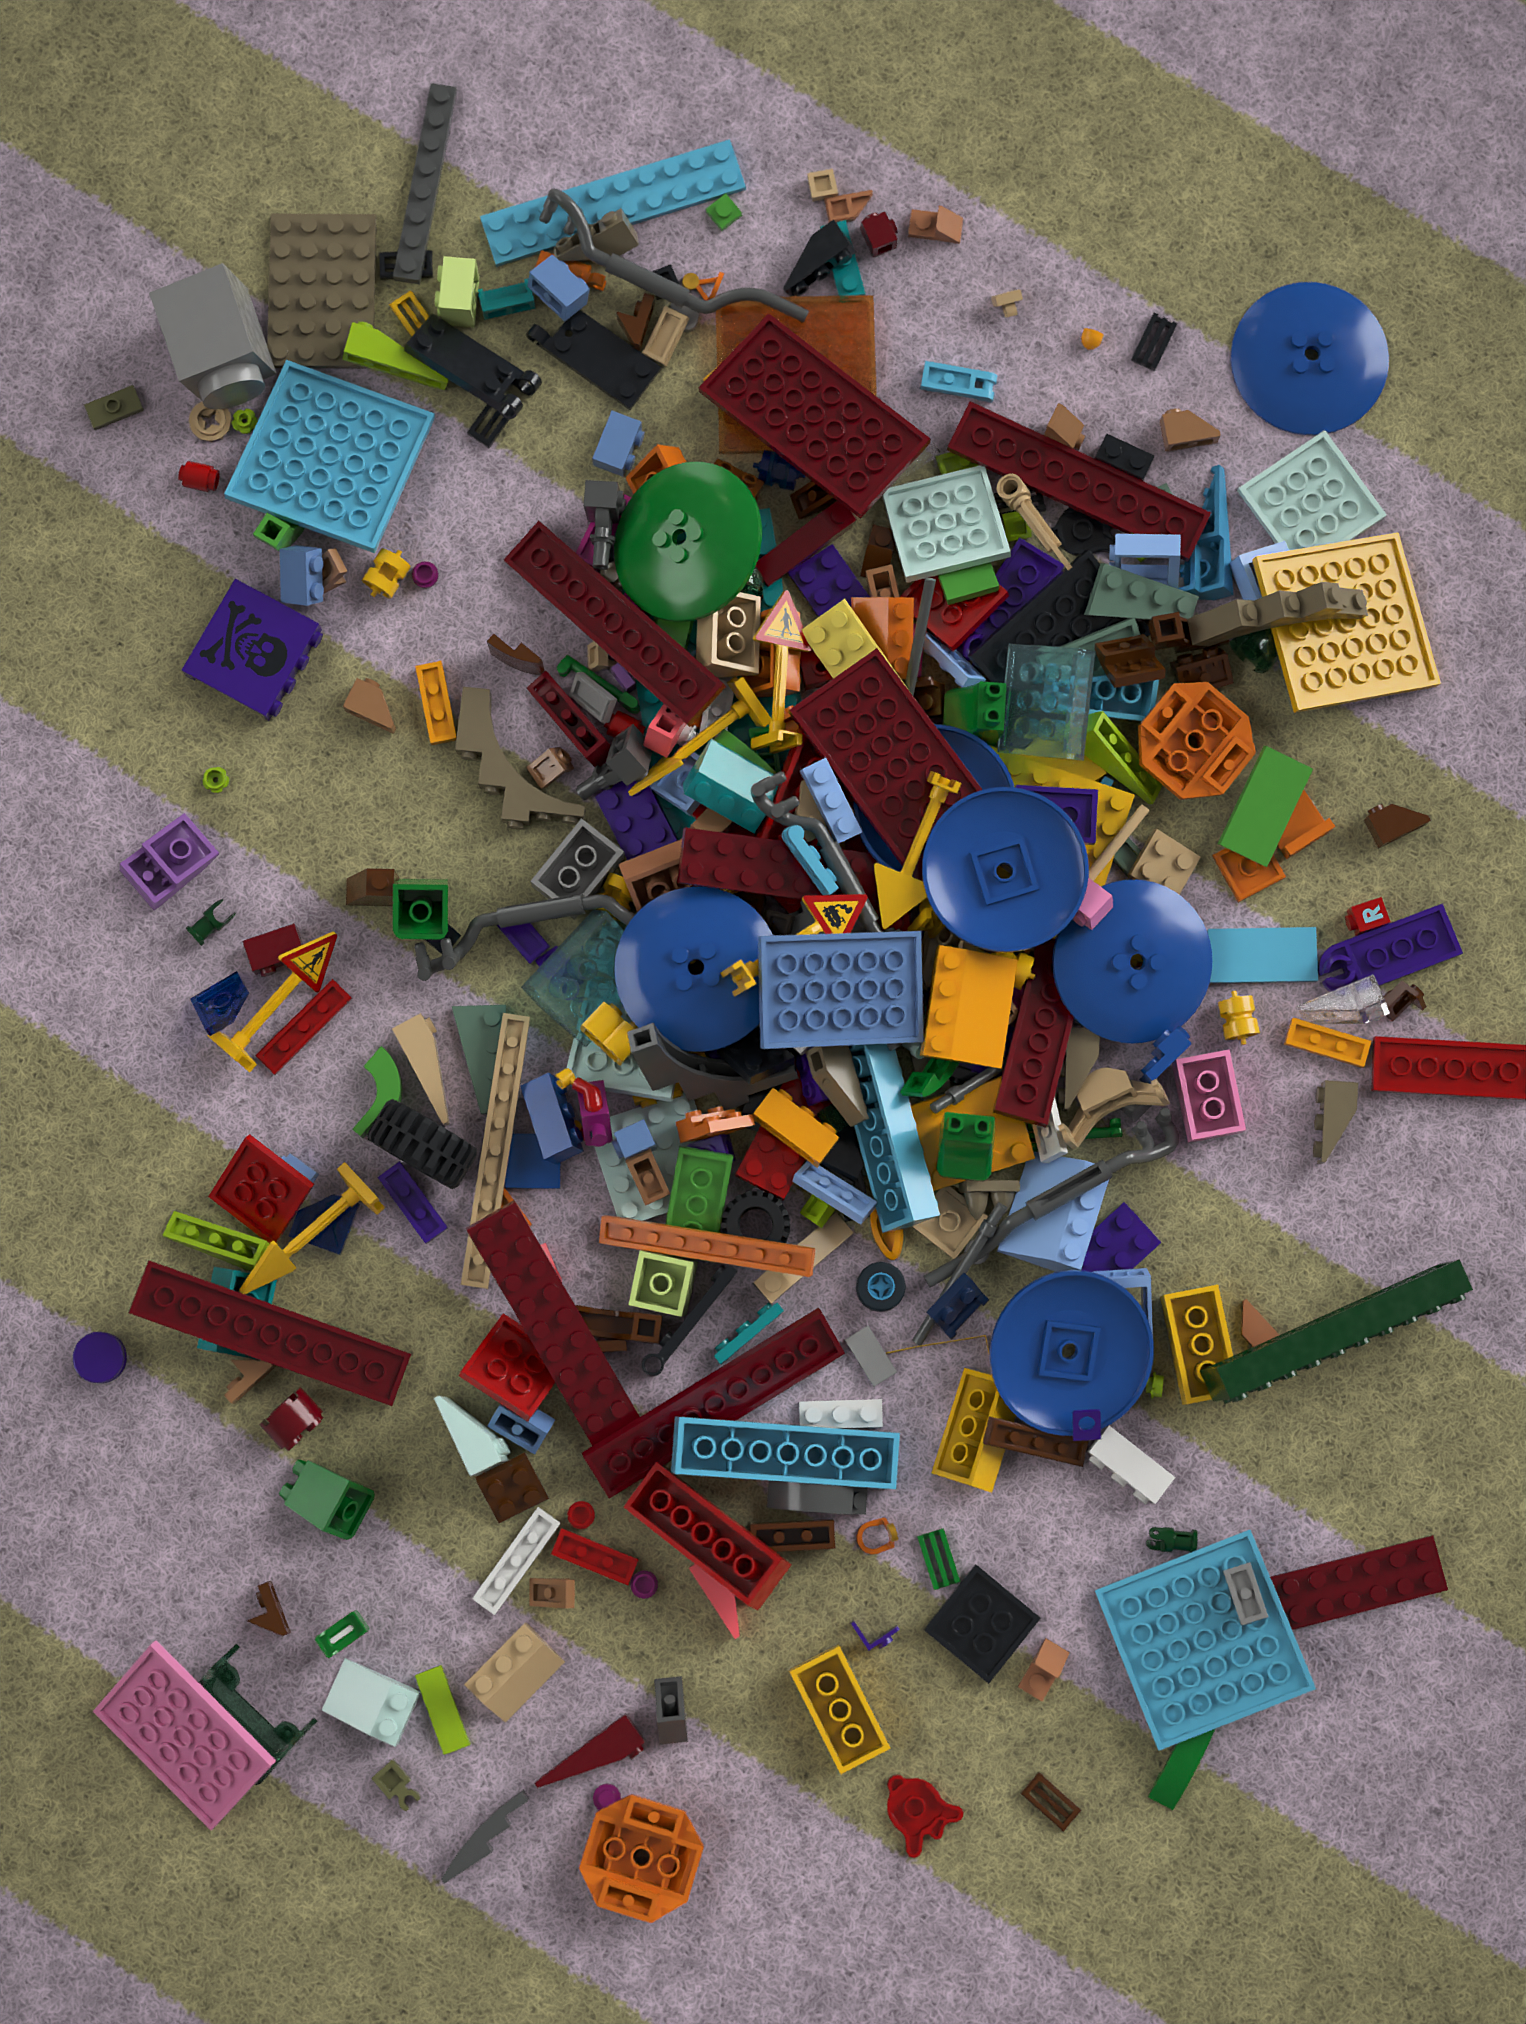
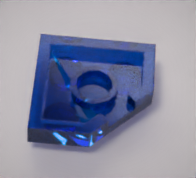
M236 971L190 998L209 1036L225 1029L235 1021L249 995V991Z
M332 1194L315 1204L298 1210L289 1237L295 1238L337 1202L341 1196ZM356 1203L353 1207H348L309 1241L308 1244L342 1255L360 1203Z

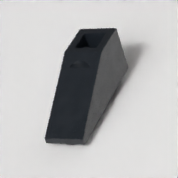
M834 219L815 232L803 250L783 287L784 291L791 298L806 293L810 285L828 277L832 269L838 265L846 264L850 261L852 255L856 253L847 236Z

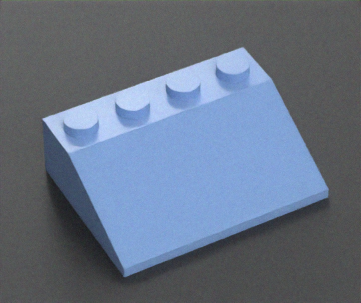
M1034 1152L1035 1159L1025 1162L1020 1178V1191L1015 1194L1009 1215L1025 1207V1202L1095 1163L1063 1156L1050 1163H1044L1040 1161L1039 1152ZM1109 1180L1037 1220L1032 1218L1019 1225L999 1244L997 1252L1055 1272L1081 1270Z

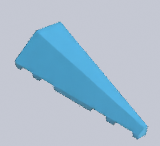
M1220 464L1211 467L1210 471L1214 474L1210 488H1205L1203 496L1206 499L1202 508L1211 512V515L1189 561H1185L1184 565H1180L1179 568L1180 578H1183L1184 586L1178 589L1199 596L1198 600H1218L1234 595L1233 577L1229 565L1231 562L1225 472Z

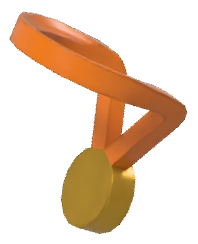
M720 271L717 277L699 280L696 274L687 273L682 279V285L690 291L696 289L701 297L707 301L716 296L724 273ZM715 282L708 298L700 285Z
M884 1517L862 1524L857 1531L856 1540L859 1548L865 1553L879 1554L895 1547L894 1541L898 1540V1534L894 1524H889ZM884 1525L888 1532L889 1543L877 1549L866 1547L862 1541L865 1529L871 1526Z

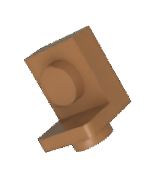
M560 747L546 750L526 768L541 789H545L565 772L572 771L574 766L571 764L572 759L568 752Z

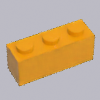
M772 1088L753 1113L754 1121L818 1168L839 1139L836 1135L837 1131L828 1123L824 1122L821 1124L814 1119L815 1114L807 1107H798L792 1102L793 1098L784 1090L780 1089L777 1091Z

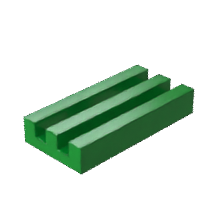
M944 1528L917 1536L933 1590L959 1583V1575ZM940 1535L953 1576L951 1579L947 1577L935 1536ZM926 1539H930L942 1582L937 1583L924 1541Z

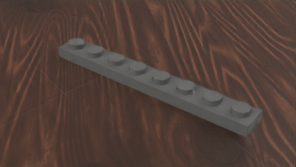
M434 83L430 85L394 268V281L419 285L421 282L457 95V87Z

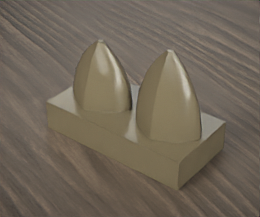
M966 1180L959 1183V1194H965L968 1210L976 1220L980 1219L986 1209L988 1194H991L994 1206L999 1202L1007 1207L1006 1213L1012 1206L1014 1193L1020 1191L1019 1180H986L983 1182Z

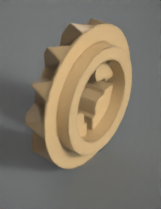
M202 401L194 406L189 415L190 429L200 440L213 442L217 439H223V436L230 431L232 418L228 408L210 409L205 407ZM215 414V421L219 424V426L211 424L210 427L206 429L207 423L203 420L202 417L211 418L212 415Z

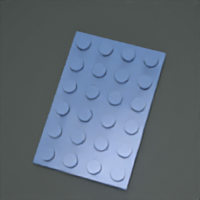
M921 931L758 936L760 1045L762 1049L924 1042Z

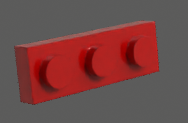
M561 1528L551 1555L627 1586L639 1560Z

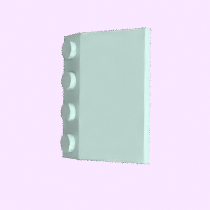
M438 1396L434 1398L470 1476L480 1475L509 1460L507 1455L511 1454V1451L504 1438H498V1435L449 1397Z

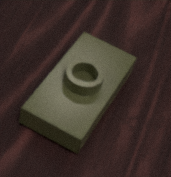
M133 385L84 404L94 430L144 411Z

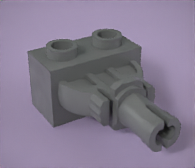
M585 480L583 507L588 522H595V535H590L591 543L594 545L592 566L594 569L606 570L609 564L610 546L616 542L615 536H611L613 523H619L620 515H622L626 507V499H624V491L619 489L618 482Z
M634 724L613 738L606 763L602 766L597 765L594 767L592 776L577 786L576 792L583 800H587L600 789L610 790L614 784L621 780L628 786L633 781L639 782L647 776L653 751L643 746L645 736Z

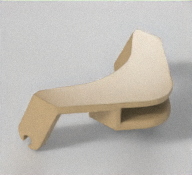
M1100 1068L1093 1071L1087 1076L1077 1093L1080 1107L1068 1127L1064 1123L1058 1125L1064 1141L1073 1150L1078 1148L1100 1119L1127 1105L1166 1106L1170 1104L1163 1087L1157 1079L1152 1080V1084L1131 1080L1127 1072L1123 1070Z

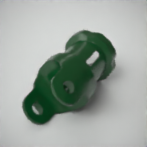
M224 899L218 900L204 911L203 917L193 926L186 927V930L201 946L205 944L204 940L216 930L220 931L236 914L234 912L223 922L216 920L213 910Z
M1153 1527L1149 1530V1536L1155 1539L1146 1541V1546L1149 1549L1171 1553L1173 1550L1189 1551L1190 1553L1197 1550V1530L1192 1529L1191 1532L1175 1531L1171 1527ZM1151 1541L1155 1542L1154 1546L1150 1544Z

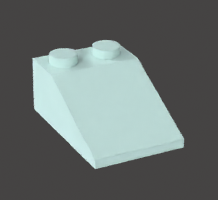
M344 1658L322 1711L395 1747L399 1744L421 1692Z

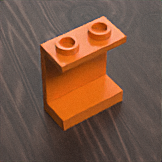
M1303 790L1277 845L1286 859L1331 832L1336 827L1330 818L1324 820L1305 790Z

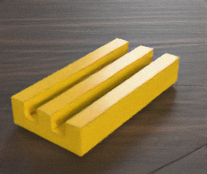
M410 290L390 303L389 306L412 337L415 331L398 306L402 305L418 329L422 324L406 301L408 299L412 301L425 321L429 318V315Z

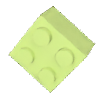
M444 256L443 266L438 265L437 281L440 282V291L435 292L437 316H440L442 320L452 326L475 328L478 299L477 289L479 288L480 278L476 259Z
M639 1251L628 1305L680 1317L686 1316L698 1261L662 1253Z

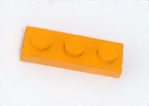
M442 661L415 666L430 744L436 745L456 741L457 734Z
M1292 1018L1284 1045L1363 1068L1371 1041Z

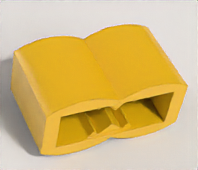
M603 1002L581 1025L580 1030L614 1062L621 1066L632 1054L627 1032L637 1029L638 1026L634 1022H626L621 1017L623 1015L622 1011L613 1003L608 1005Z

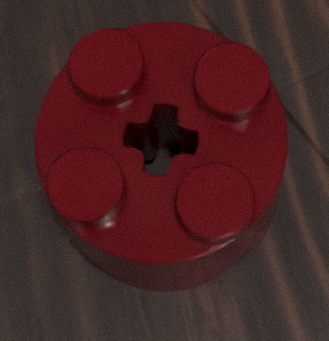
M300 1387L259 1425L281 1449L285 1447L289 1451L303 1437L301 1433L305 1429L311 1432L324 1418L321 1415L323 1411Z

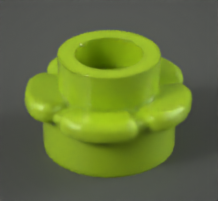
M239 409L233 414L232 426L236 431L248 434L254 430L258 418L255 417V412L251 409ZM247 419V422L243 423L242 420Z
M221 767L209 768L204 773L203 786L207 790L210 789L212 793H220L223 791V788L228 786L229 777L226 776V771ZM214 778H218V782H214Z
M1153 1372V1377H1149L1145 1393H1150L1151 1399L1153 1397L1162 1398L1164 1375H1156V1372Z

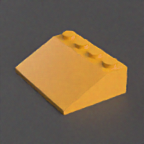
M937 946L923 1030L924 1042L921 1043L920 1056L1002 1069L1018 960L968 949Z
M1001 1077L985 1082L966 1094L964 1100L956 1105H949L937 1114L931 1110L930 1104L944 1095L910 1105L916 1121L919 1140L923 1147V1155L931 1177L933 1191L966 1181L943 1178L936 1170L940 1125L945 1112L995 1117L996 1130L991 1172L1035 1159L1024 1121L993 1113Z

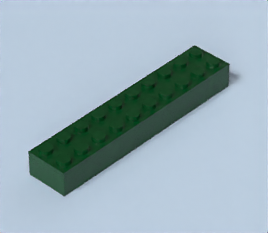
M1460 1259L1440 1263L1202 1369L1200 1373L1213 1402L1223 1400L1224 1404L1229 1402L1235 1403L1247 1398V1392L1251 1393L1256 1390L1259 1392L1273 1386L1271 1381H1284L1297 1375L1296 1370L1300 1371L1305 1368L1308 1370L1322 1364L1321 1360L1332 1359L1346 1353L1345 1349L1365 1345L1370 1342V1338L1387 1335L1393 1332L1395 1327L1409 1325L1418 1320L1417 1317L1425 1314L1430 1315L1442 1310L1441 1306L1460 1302L1466 1299L1465 1293L1472 1291L1473 1288Z

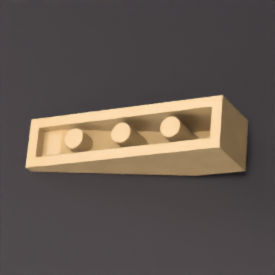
M420 1013L392 1028L442 1124L447 1126L450 1124L436 1039L433 1036V1033L437 1032L430 1017L424 1019Z
M834 1213L827 1220L823 1228L818 1227L798 1245L816 1248L815 1267L854 1232L837 1213ZM767 1270L753 1284L767 1301L773 1304L804 1276Z

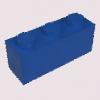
M548 1072L520 1087L543 1158L556 1165L584 1152L581 1144L583 1136L575 1125L573 1119L575 1112L565 1095L567 1087L564 1089L559 1088L556 1084V1081L559 1079Z

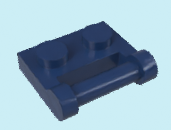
M963 1273L926 1313L940 1330L952 1340L957 1335L956 1331L981 1305L984 1306L989 1299L982 1293L974 1281Z

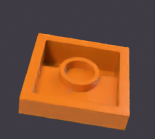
M723 1106L708 1109V1114H702L701 1110L685 1113L686 1118L676 1122L680 1143L707 1139L720 1134L728 1135L755 1125L753 1114L742 1116L741 1111L735 1112V1109L724 1111Z

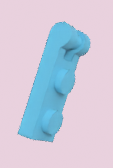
M925 361L920 389L991 403L994 400L993 385H996L998 376L992 372ZM975 381L983 383L982 389L974 388Z
M798 825L785 828L782 832L783 841L822 895H830L839 887L835 883L837 881L835 875L829 868L825 869L819 861L821 857L818 851L812 845L808 846L803 839V828Z

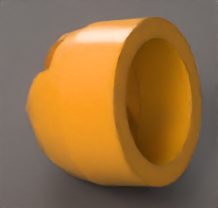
M1084 328L1081 342L1085 348L1093 350L1101 344L1104 334L1093 329Z

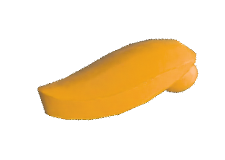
M875 1207L874 1211L870 1214L872 1236L881 1253L889 1260H896L900 1256L903 1246V1229L883 1233Z

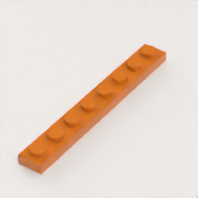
M609 1215L601 1216L600 1244L805 1277L813 1276L816 1248Z

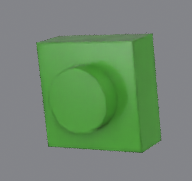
M724 194L705 209L706 213L721 231L742 217V212L727 194Z

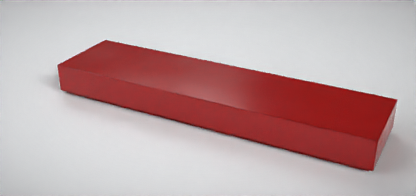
M332 979L255 1056L276 1075L353 998Z

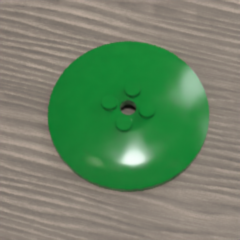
M684 462L656 473L634 493L619 520L615 535L616 542L614 544V560L619 581L629 598L638 607L657 618L667 621H694L710 616L725 607L740 593L750 579L760 554L762 522L759 508L751 491L732 472L707 462ZM686 532V540L678 545V535Z

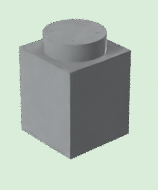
M223 263L149 293L178 380L203 401L205 407L225 409L246 403L264 391L265 384L263 379L277 374L248 289Z

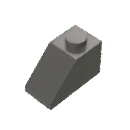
M682 1676L654 1679L660 1745L688 1742Z

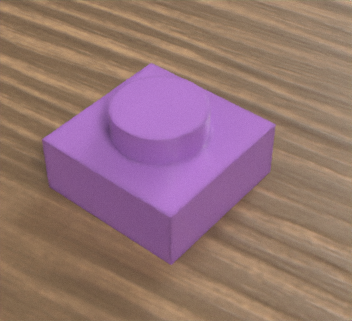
M619 663L611 667L612 675L624 691L630 693L636 689L634 682L636 679Z

